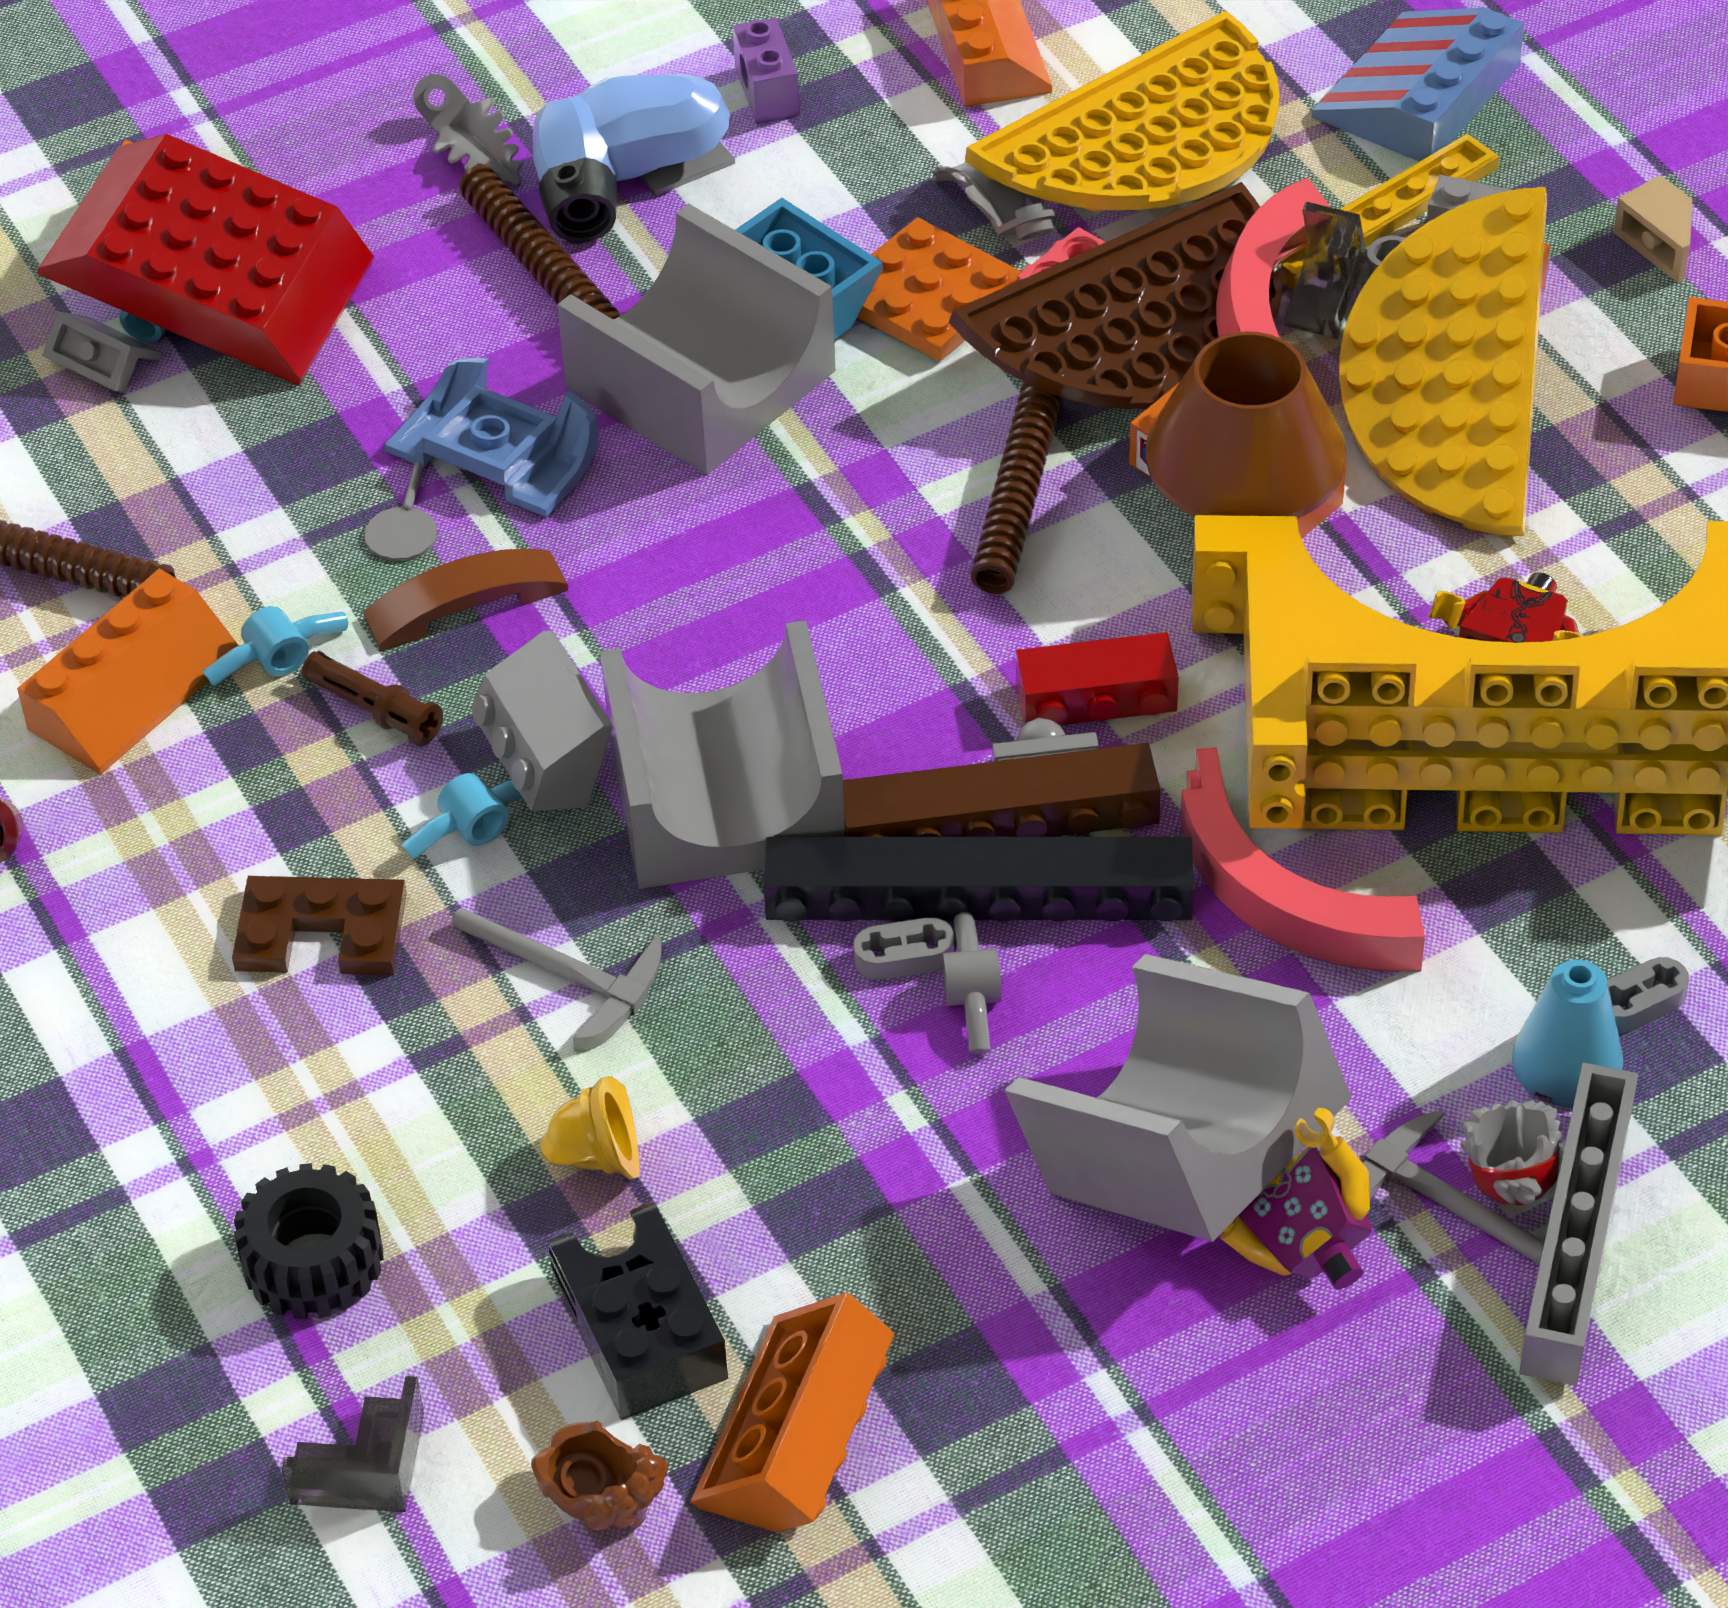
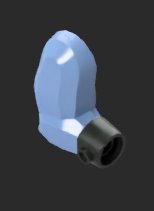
M624 75L605 78L574 96L549 101L537 112L533 128V161L540 180V198L554 233L568 242L580 244L603 237L613 228L616 220V181L628 180L642 176L660 167L697 159L716 148L728 130L730 112L716 86L696 75Z

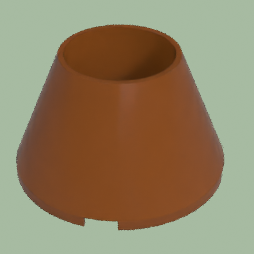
M1252 331L1235 332L1221 336L1208 343L1200 351L1154 420L1146 442V465L1153 483L1169 502L1193 517L1195 515L1297 516L1298 519L1317 509L1334 493L1342 479L1346 458L1343 434L1301 354L1290 343L1279 337Z

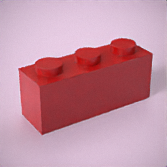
M1168 632L1016 650V687L1024 725L1037 718L1049 719L1059 725L1177 711L1179 676Z

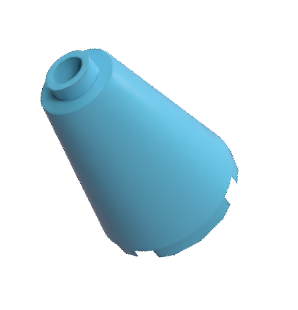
M1569 960L1561 963L1554 969L1513 1045L1512 1062L1514 1075L1521 1085L1534 1096L1537 1091L1551 1097V1104L1557 1106L1573 1107L1582 1062L1619 1070L1623 1068V1053L1606 975L1597 965L1585 960Z

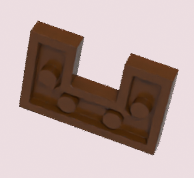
M247 876L232 955L234 970L288 973L295 931L343 932L338 959L341 974L394 976L407 895L405 880Z

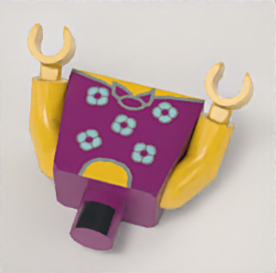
M1317 1108L1313 1116L1321 1125L1323 1131L1314 1132L1308 1127L1304 1119L1300 1118L1295 1126V1135L1297 1140L1302 1145L1307 1146V1148L1294 1157L1221 1233L1220 1238L1250 1262L1279 1275L1297 1274L1314 1278L1324 1272L1333 1288L1340 1290L1352 1285L1363 1275V1269L1351 1252V1249L1368 1237L1372 1230L1367 1216L1370 1210L1369 1171L1344 1138L1341 1136L1335 1137L1332 1134L1334 1128L1332 1113L1328 1109Z

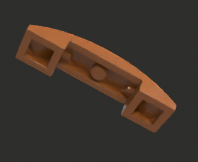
M539 549L491 551L457 559L425 571L384 594L363 611V615L381 652L427 637L426 622L512 594L517 595L521 605H526L568 591V583L550 551Z

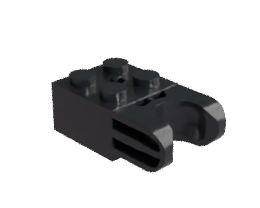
M647 1203L630 1211L631 1219L635 1224L633 1232L634 1243L627 1251L612 1257L595 1256L581 1246L573 1233L548 1240L551 1268L556 1281L578 1324L580 1336L621 1420L728 1379L725 1340L664 1219L654 1203Z

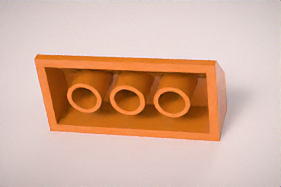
M926 0L964 107L1052 93L1050 78L1020 0Z
M159 568L17 688L27 729L101 775L209 681L202 672L205 668L239 645L194 588Z
M848 1292L774 1316L690 1502L698 1509L773 1532L814 1522L826 1505L825 1495L835 1472L846 1459L847 1450L845 1448L855 1425L866 1412L867 1397L875 1379L880 1375L887 1363L886 1353L895 1333Z

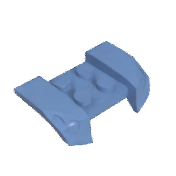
M489 358L453 360L445 368L437 384L420 407L384 444V451L412 463L419 462L423 467L434 457L504 485L505 501L547 517L582 480L598 446L597 417L571 390L565 395L556 417L488 390L487 369Z

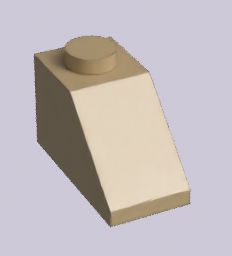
M1659 175L1618 198L1614 234L1679 283L1685 280L1691 238L1692 199L1684 191Z

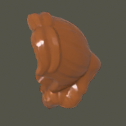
M599 1421L578 1422L560 1428L552 1436L549 1448L540 1451L531 1460L532 1470L544 1497L550 1498L563 1512L571 1517L585 1521L590 1529L598 1531L607 1530L610 1526L637 1529L646 1518L648 1506L662 1491L664 1479L668 1473L667 1461L658 1455H654L649 1446L639 1444L633 1449L630 1445L623 1443L606 1429L602 1428V1423Z

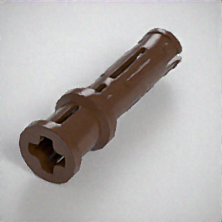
M319 650L309 654L303 663L301 674L304 680L313 682L342 699L372 713L373 719L378 726L384 729L395 728L408 735V740L416 746L423 747L429 744L440 730L443 721L442 708L434 702L423 703L411 697L409 691L401 685H389L386 687L361 674L359 671L353 670L328 657Z

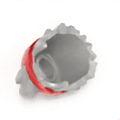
M1511 1100L1505 1106L1494 1103L1491 1110L1483 1106L1480 1110L1474 1109L1471 1112L1470 1120L1463 1121L1461 1124L1466 1140L1461 1142L1460 1147L1469 1156L1468 1163L1474 1181L1481 1193L1504 1205H1532L1555 1184L1560 1162V1147L1558 1144L1562 1136V1132L1558 1130L1560 1121L1555 1120L1557 1109L1551 1108L1550 1105H1545L1542 1101L1535 1104L1533 1100H1528L1519 1104L1515 1100Z

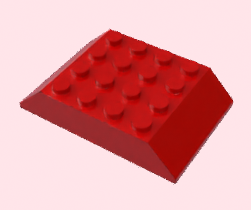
M165 133L117 148L38 267L37 274L300 386L373 263L374 255L337 206Z

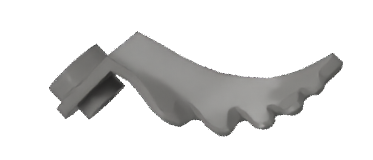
M431 74L423 77L415 86L413 102L418 112L439 134L433 146V152L441 153L451 147L447 159L451 164L468 156L464 166L466 171L473 166L485 164L490 166L503 182H508L512 186L520 185L522 179L519 170L522 167V162L520 160H512L518 153L519 148L516 144H505L513 136V132L510 128L496 131L499 124L505 118V114L502 111L488 114L495 103V99L488 97L471 103L448 77L440 74ZM435 88L441 89L445 96L443 103L439 106L431 105L428 100L429 92Z
M966 162L954 167L938 165L931 171L935 182L955 181L966 186L965 192L968 199L990 219L997 235L1005 237L1017 234L1018 240L1022 241L1045 235L1054 230L1052 219L1055 218L1053 209L1043 210L1041 203L1026 206L1027 194L995 180L988 179L984 174Z

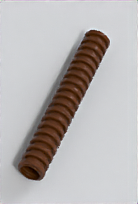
M485 164L476 165L463 174L458 185L461 196L504 245L509 248L511 253L516 256L519 262L523 264L526 270L530 272L556 304L571 294L611 319H616L622 315L490 166Z
M1023 382L1020 389L1015 414L1012 418V425L1009 429V436L1006 440V447L1003 451V457L988 506L989 510L986 513V521L983 524V532L980 535V543L977 546V554L974 557V565L970 572L973 584L980 590L992 594L1005 593L1011 590L1014 585L1030 519L1032 518V510L1035 506V499L1041 484L1049 446L1052 442V435L1058 419L1060 404L1063 400V397L1050 394Z
M0 519L1 566H13L16 570L26 569L31 574L40 573L42 577H54L55 580L60 582L67 580L71 585L81 584L86 589L95 588L98 592H109L112 596H123L124 598L159 568L176 578L174 568L171 565H160L157 561L153 560L146 562L142 557L135 556L132 558L127 553L118 554L113 549L104 550L98 545L90 546L86 542L77 543L72 538L63 539L57 534L49 535L46 531H35L31 527L22 528L19 524H8L5 520Z

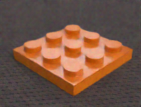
M917 217L871 254L883 262V270L857 318L940 362L965 341L949 323L953 310L1017 282V276L1021 271Z

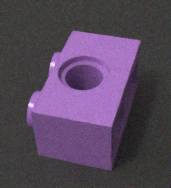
M777 18L754 20L748 23L732 25L735 68L756 124L800 116L798 73Z

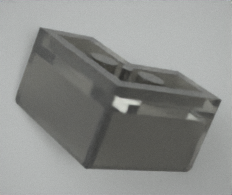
M1305 202L1302 214L1309 248L1290 299L1284 322L1290 328L1338 339L1367 257L1360 214Z
M405 1376L401 1399L365 1396L355 1446L297 1442L294 1457H285L282 1465V1473L290 1505L406 1512L424 1418L418 1377Z

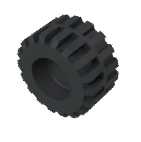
M312 1163L299 1164V1170L289 1172L287 1167L277 1170V1177L271 1181L265 1177L255 1184L256 1194L246 1193L241 1201L243 1210L236 1211L234 1219L236 1228L234 1236L244 1280L248 1289L253 1290L255 1299L262 1306L270 1303L272 1312L283 1316L290 1310L293 1311L295 1319H307L308 1313L318 1312L319 1318L331 1316L330 1309L338 1306L344 1311L354 1305L352 1298L355 1295L364 1298L371 1290L369 1280H378L381 1273L380 1261L384 1260L374 1201H371L370 1192L364 1184L357 1185L356 1177L347 1171L337 1175L335 1166L323 1164L320 1170H315L312 1168ZM309 1234H326L331 1236L325 1242L309 1248H292L287 1246L295 1239Z

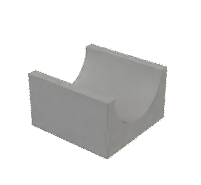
M691 204L686 205L676 213V228L672 247L659 276L647 293L626 313L616 319H611L571 294L557 304L566 389L571 390L580 398L706 475L836 371L832 286Z
M806 620L786 623L784 639L774 657L757 673L737 684L708 692L681 693L654 687L642 681L628 668L623 659L621 648L600 651L606 712L613 724L610 743L639 889L764 870L766 837H845L843 774Z
M1144 954L1132 966L1139 1002L1138 1022L1134 1041L1121 1071L1103 1093L1095 1098L1018 1077L1004 1091L1050 1194L1213 1242L1305 1147V1145H1302L1297 1140L1295 1135V1126L1300 1118L1304 1119L1312 1131L1320 1132L1322 1127L1313 1116L1317 1108L1328 1109L1334 1117L1352 1097L1310 992Z

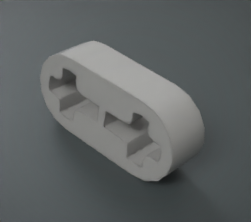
M922 918L865 928L854 939V965L862 976L872 980H884L942 970V953H951L955 950L954 931L948 923L937 918ZM934 941V945L937 948L928 949L925 942ZM881 949L884 956L875 957L872 950Z
M1657 957L1607 980L1611 1001L1615 1004L1613 1011L1618 1033L1623 1034L1633 1031L1683 1005L1689 984V973L1684 965L1669 957ZM1654 981H1658L1660 983L1653 987ZM1671 983L1673 988H1668L1667 985ZM1629 1004L1627 1010L1622 1008V1006Z

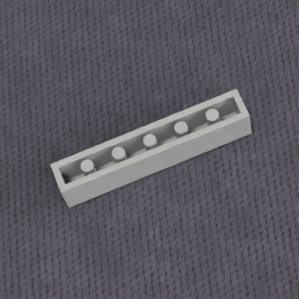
M1582 1062L1525 1332L1519 1371L1521 1375L1577 1386L1632 1114L1638 1073Z

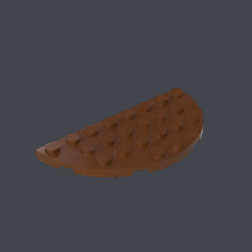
M1240 182L953 310L949 323L966 342L985 358L1014 377L1045 392L1071 401L1094 406L1118 409H1147L1182 380L1197 355L1208 343L1219 338L1216 323V301L1219 284L1225 266L1242 231L1260 206L1246 186ZM1281 263L1272 271L1269 283V303L1274 322L1278 315L1282 298L1283 273Z

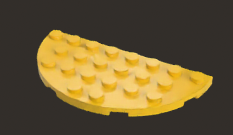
M1224 11L967 146L965 162L984 174L988 179L995 180L1022 193L1055 203L1082 207L1089 211L1144 210L1197 200L1224 188L1241 177L1265 152L1272 138L1279 110L1280 93L1278 79L1272 62H1266L1257 49L1259 42L1256 37L1234 16Z
M1546 187L1516 189L1472 200L1441 214L1406 237L1384 258L1363 286L1349 314L1342 337L1339 356V382L1342 402L1358 447L1372 469L1391 489L1408 502L1431 515L1436 513L1447 519L1463 523L1464 528L1472 531L1506 536H1524L1547 211Z

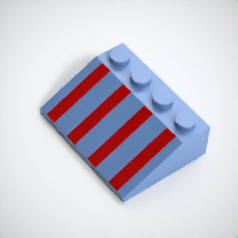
M1485 7L1402 12L1313 108L1311 117L1420 162L1450 144L1520 66L1524 23Z

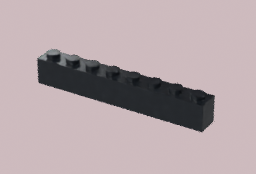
M766 837L764 866L766 920H785L791 922L799 920H838L844 922L852 920H891L899 922L922 918H937L953 922L955 916L961 912L972 914L975 920H998L1004 922L1012 920H1052L1057 922L1066 920H1105L1111 922L1119 920H1159L1164 922L1192 920V837Z

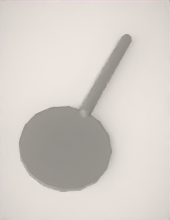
M419 462L414 463L403 507H393L378 513L370 519L365 528V544L369 551L380 559L392 562L410 561L423 556L431 550L437 540V524L432 516L421 509L413 508L423 471V466Z

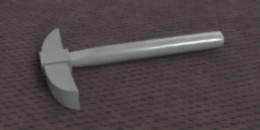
M459 908L452 918V925L455 928L607 996V1001L573 1037L574 1051L591 1050L610 1039L625 1023L630 1014H635L648 998V990L653 984L660 966L662 944L658 933L626 976L620 974L618 977H615L464 908Z
M1435 1111L1404 1123L1385 1139L1380 1138L1365 1155L1363 1164L1369 1171L1370 1200L1386 1179L1392 1182L1396 1178L1540 1265L1544 1247L1543 1240L1408 1160L1409 1153L1445 1115V1112Z

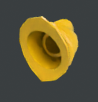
M613 1076L600 1078L593 1087L582 1089L580 1095L564 1103L553 1114L548 1130L540 1143L542 1155L549 1163L569 1165L585 1170H603L608 1174L620 1173L630 1180L640 1177L637 1137L626 1087Z

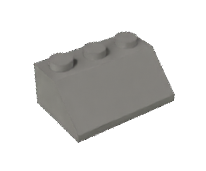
M553 630L542 631L484 674L479 695L474 698L472 704L473 719L476 725L482 729L492 746L494 755L502 762L512 779L513 786L520 792L531 811L587 808L613 724Z

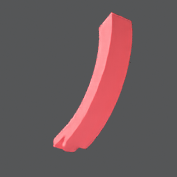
M1309 178L1291 184L1273 195L1259 207L1247 222L1225 266L1218 288L1216 323L1219 337L1245 331L1262 332L1279 337L1269 303L1271 273L1283 260L1293 253L1319 242L1334 213L1333 209Z
M1217 747L1196 749L1195 770L1187 771V789L1182 790L1180 824L1183 836L1192 837V860L1208 887L1227 908L1264 936L1309 957L1365 970L1391 972L1422 970L1425 934L1417 895L1383 897L1343 892L1319 885L1285 869L1260 850L1245 834L1235 819L1227 801Z

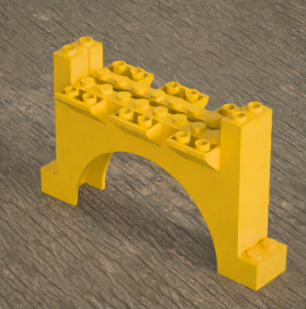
M1195 515L1192 582L1193 633L1243 634L1249 828L1404 830L1407 790L1457 791V831L1563 833L1567 792L1615 793L1616 834L1722 835L1728 795V521H1707L1706 549L1699 568L1690 581L1673 598L1654 611L1622 626L1592 635L1546 642L1511 643L1466 639L1431 632L1385 616L1360 603L1341 590L1314 563L1299 533L1297 516Z

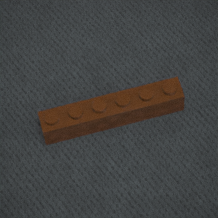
M1149 743L843 780L845 837H1055L1071 834H1088L1090 832L1120 828H1138L1144 825L1159 824L1160 785Z

